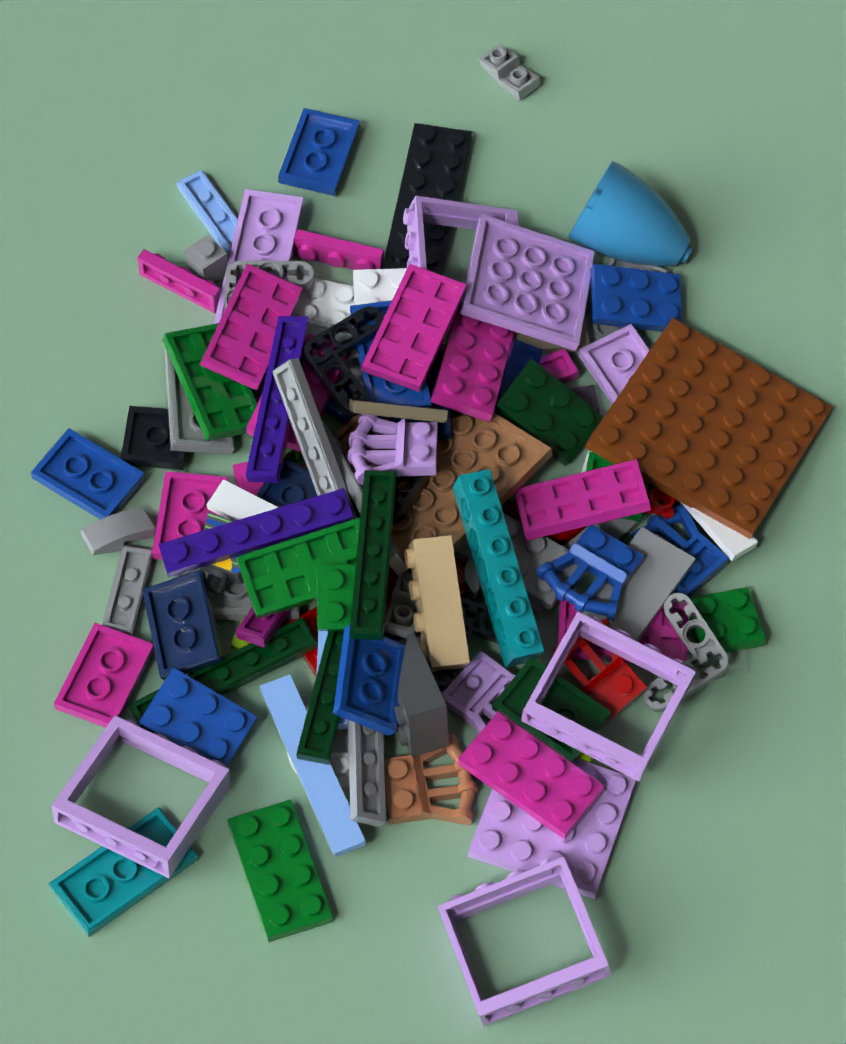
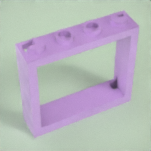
M415 196L410 207L405 208L403 222L407 225L408 232L405 238V248L409 250L407 267L409 264L427 270L423 222L476 230L478 220L481 214L519 226L518 211Z
M577 612L523 709L521 721L640 782L685 697L696 671L683 665V660L671 659L661 654V651L651 644L646 643L643 645L633 640L630 634L621 629L613 630L603 625L602 621L596 616L592 619ZM579 636L678 686L641 756L541 705Z
M114 716L52 804L54 823L170 879L231 787L230 771L218 760H209L202 757L188 746L181 747L169 741L167 737L160 733H151L141 728L133 720H124ZM119 740L208 782V785L166 847L75 804Z
M564 856L549 862L545 859L539 863L538 867L528 871L523 869L514 871L507 876V879L500 882L483 883L474 892L464 896L460 894L453 895V900L437 906L483 1026L612 976ZM562 880L593 957L484 1000L455 922Z

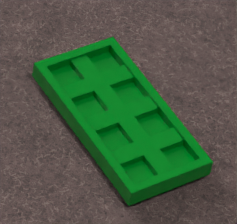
M219 323L165 333L162 339L207 442L246 434V427L257 406L250 387L200 366Z
M356 518L236 557L257 620L316 601V565L356 564L360 519Z
M291 799L227 819L268 943L333 922L328 902Z

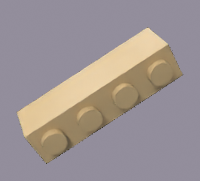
M452 536L413 539L408 545V549H405L404 557L406 568H411L413 581H409V593L411 600H416L417 613H414L413 620L415 631L421 634L422 645H420V648L431 672L463 669L470 663Z

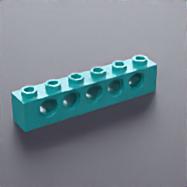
M486 469L459 475L452 489L504 666L509 668L525 664L531 656L538 659L544 652V648L491 471Z

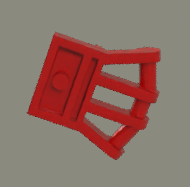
M608 618L601 620L603 625L612 629ZM579 636L564 664L583 686L579 690L611 712L610 718L603 725L604 727L642 695L648 687L622 657L610 652L613 661L606 665L587 643L589 641ZM556 646V647L553 649V652H554V653H555V651L557 650L558 646ZM579 648L583 650L600 671L591 680L585 676L569 657Z

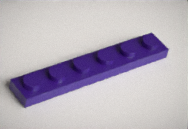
M278 316L245 475L248 482L279 483L291 422L272 371L288 360L299 358L300 364L303 366L304 347L308 341L311 326L309 317Z
M342 488L158 545L169 578L341 524L354 518L345 489Z

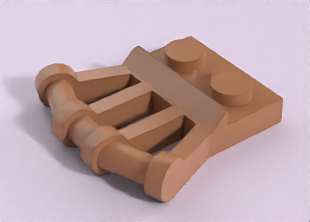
M449 735V746L415 757L406 755L384 759L385 804L389 825L431 818L462 825L472 823L474 814L471 812L474 796L478 793L477 783L472 780V774L458 765V758L463 752L458 746L460 742L456 735ZM447 753L455 763L453 765L426 769L423 767ZM459 777V785L429 790L427 788V781ZM460 798L459 807L455 810L430 805V802Z

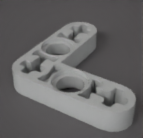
M235 261L226 270L224 311L237 285V273H242L246 264H250L265 272H276L281 279H284V272H287L288 282L302 287L301 292L311 289L314 284L313 267L304 261ZM298 273H304L303 280H297Z
M674 593L665 600L664 613L692 656L682 664L696 671L695 682L689 687L683 698L684 700L721 677L728 668V657L691 599L685 594ZM674 602H677L679 605L686 604L684 612L690 621L682 628L678 626L684 624L681 616L677 612L674 614L670 613L673 610L672 604ZM693 627L702 628L705 632L704 640L698 644L691 643L687 639V632ZM709 655H712L714 658L720 656L722 658L719 661L720 668L716 670L713 666L706 668L703 672L707 677L701 679L698 669L693 664L698 662L699 667L702 668L707 665V657ZM661 677L647 685L648 689L644 692L646 706L654 712H664L673 696L671 690L664 695V703L660 704L658 701H650L653 698V690L657 689L661 693L669 688L666 683L667 680ZM672 683L674 689L676 690L678 686Z

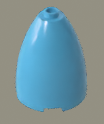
M613 160L568 235V238L573 240V242L598 254L637 265L666 267L676 266L679 261L684 264L693 249L688 246L691 240L683 224L664 199L636 174Z

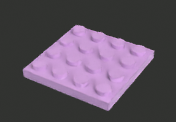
M481 214L477 224L466 279L467 287L462 299L460 314L576 351L580 343L591 278L590 269L593 266L595 251Z
M577 759L573 764L605 787L603 793L565 840L492 789L470 845L468 857L514 872L522 869L528 871L538 867L539 863L545 859L549 862L564 856L579 894L595 899L636 780L625 774ZM562 880L551 884L553 886L565 889Z

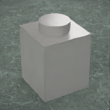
M209 234L185 249L186 268L193 275L214 283L224 278L228 263L227 253Z

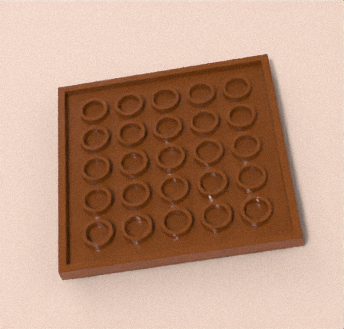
M672 318L587 440L585 448L613 464L637 459L643 481L690 508H695L751 539L826 421L833 406Z

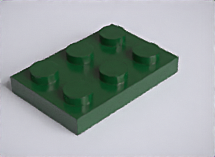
M533 359L527 362L497 401L494 408L515 426L552 448L553 457L564 466L569 464L603 419L601 414Z
M531 656L492 704V710L500 712L568 761L574 763L582 752L521 721L523 709L547 668L546 665ZM557 675L541 704L595 733L599 732L611 716V712L560 675Z

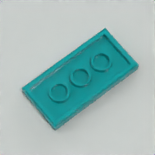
M159 807L127 828L165 847L177 831ZM101 846L49 882V886L86 935L90 937L199 859L196 852L190 847L169 879Z

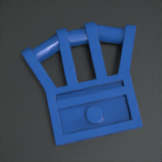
M682 504L675 506L672 518L665 519L662 515H653L647 520V525L643 527L654 534H660L669 543L696 558L694 566L674 593H682L690 597L728 564L729 557L698 531L688 510ZM677 522L682 524L690 540L686 541L669 525ZM637 528V529L631 534V535H632V539H633L634 536L637 534V532L640 530V528Z
M589 525L577 542L573 543L568 553L552 562L543 563L535 573L540 580L547 582L555 592V598L558 600L570 602L575 605L574 609L580 613L585 611L604 615L609 620L614 621L620 593L644 562V555L594 525ZM576 564L578 567L567 581L562 582L557 573ZM589 572L597 578L588 590L581 595L574 589L586 573ZM606 583L613 586L609 603L594 600Z

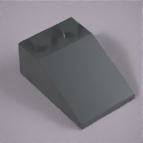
M414 633L407 634L398 686L399 706L394 707L395 715L400 725L396 728L401 746L407 745L412 757L449 746L447 706Z

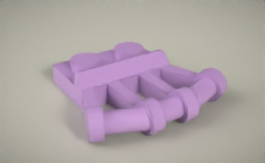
M361 414L358 419V427L349 435V446L351 448L348 450L347 458L348 462L353 464L356 470L355 477L360 485H363L365 470L397 471V476L436 475L437 422L406 423V419H402L400 422L395 423L380 419L376 415ZM369 431H373V432H377V433H381V434H385V435H367V434L369 433ZM370 449H395V450H371V451H366V450H370ZM367 465H380V466H377V467L372 468V467L367 466Z
M480 651L442 692V696L446 706L463 718L466 724L472 725L477 734H479L486 726L481 716L484 714L489 719L493 718L497 712L492 710V703L500 696L516 675H513Z

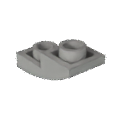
M501 44L478 59L479 64L503 89L519 101L541 86L540 77L521 66L519 56Z
M143 507L102 518L83 528L80 534L92 555L121 551L124 542L152 538L155 527Z
M408 571L398 576L384 624V633L407 639V634H416L413 616L414 613H417L416 600H411L409 581H413L412 572Z

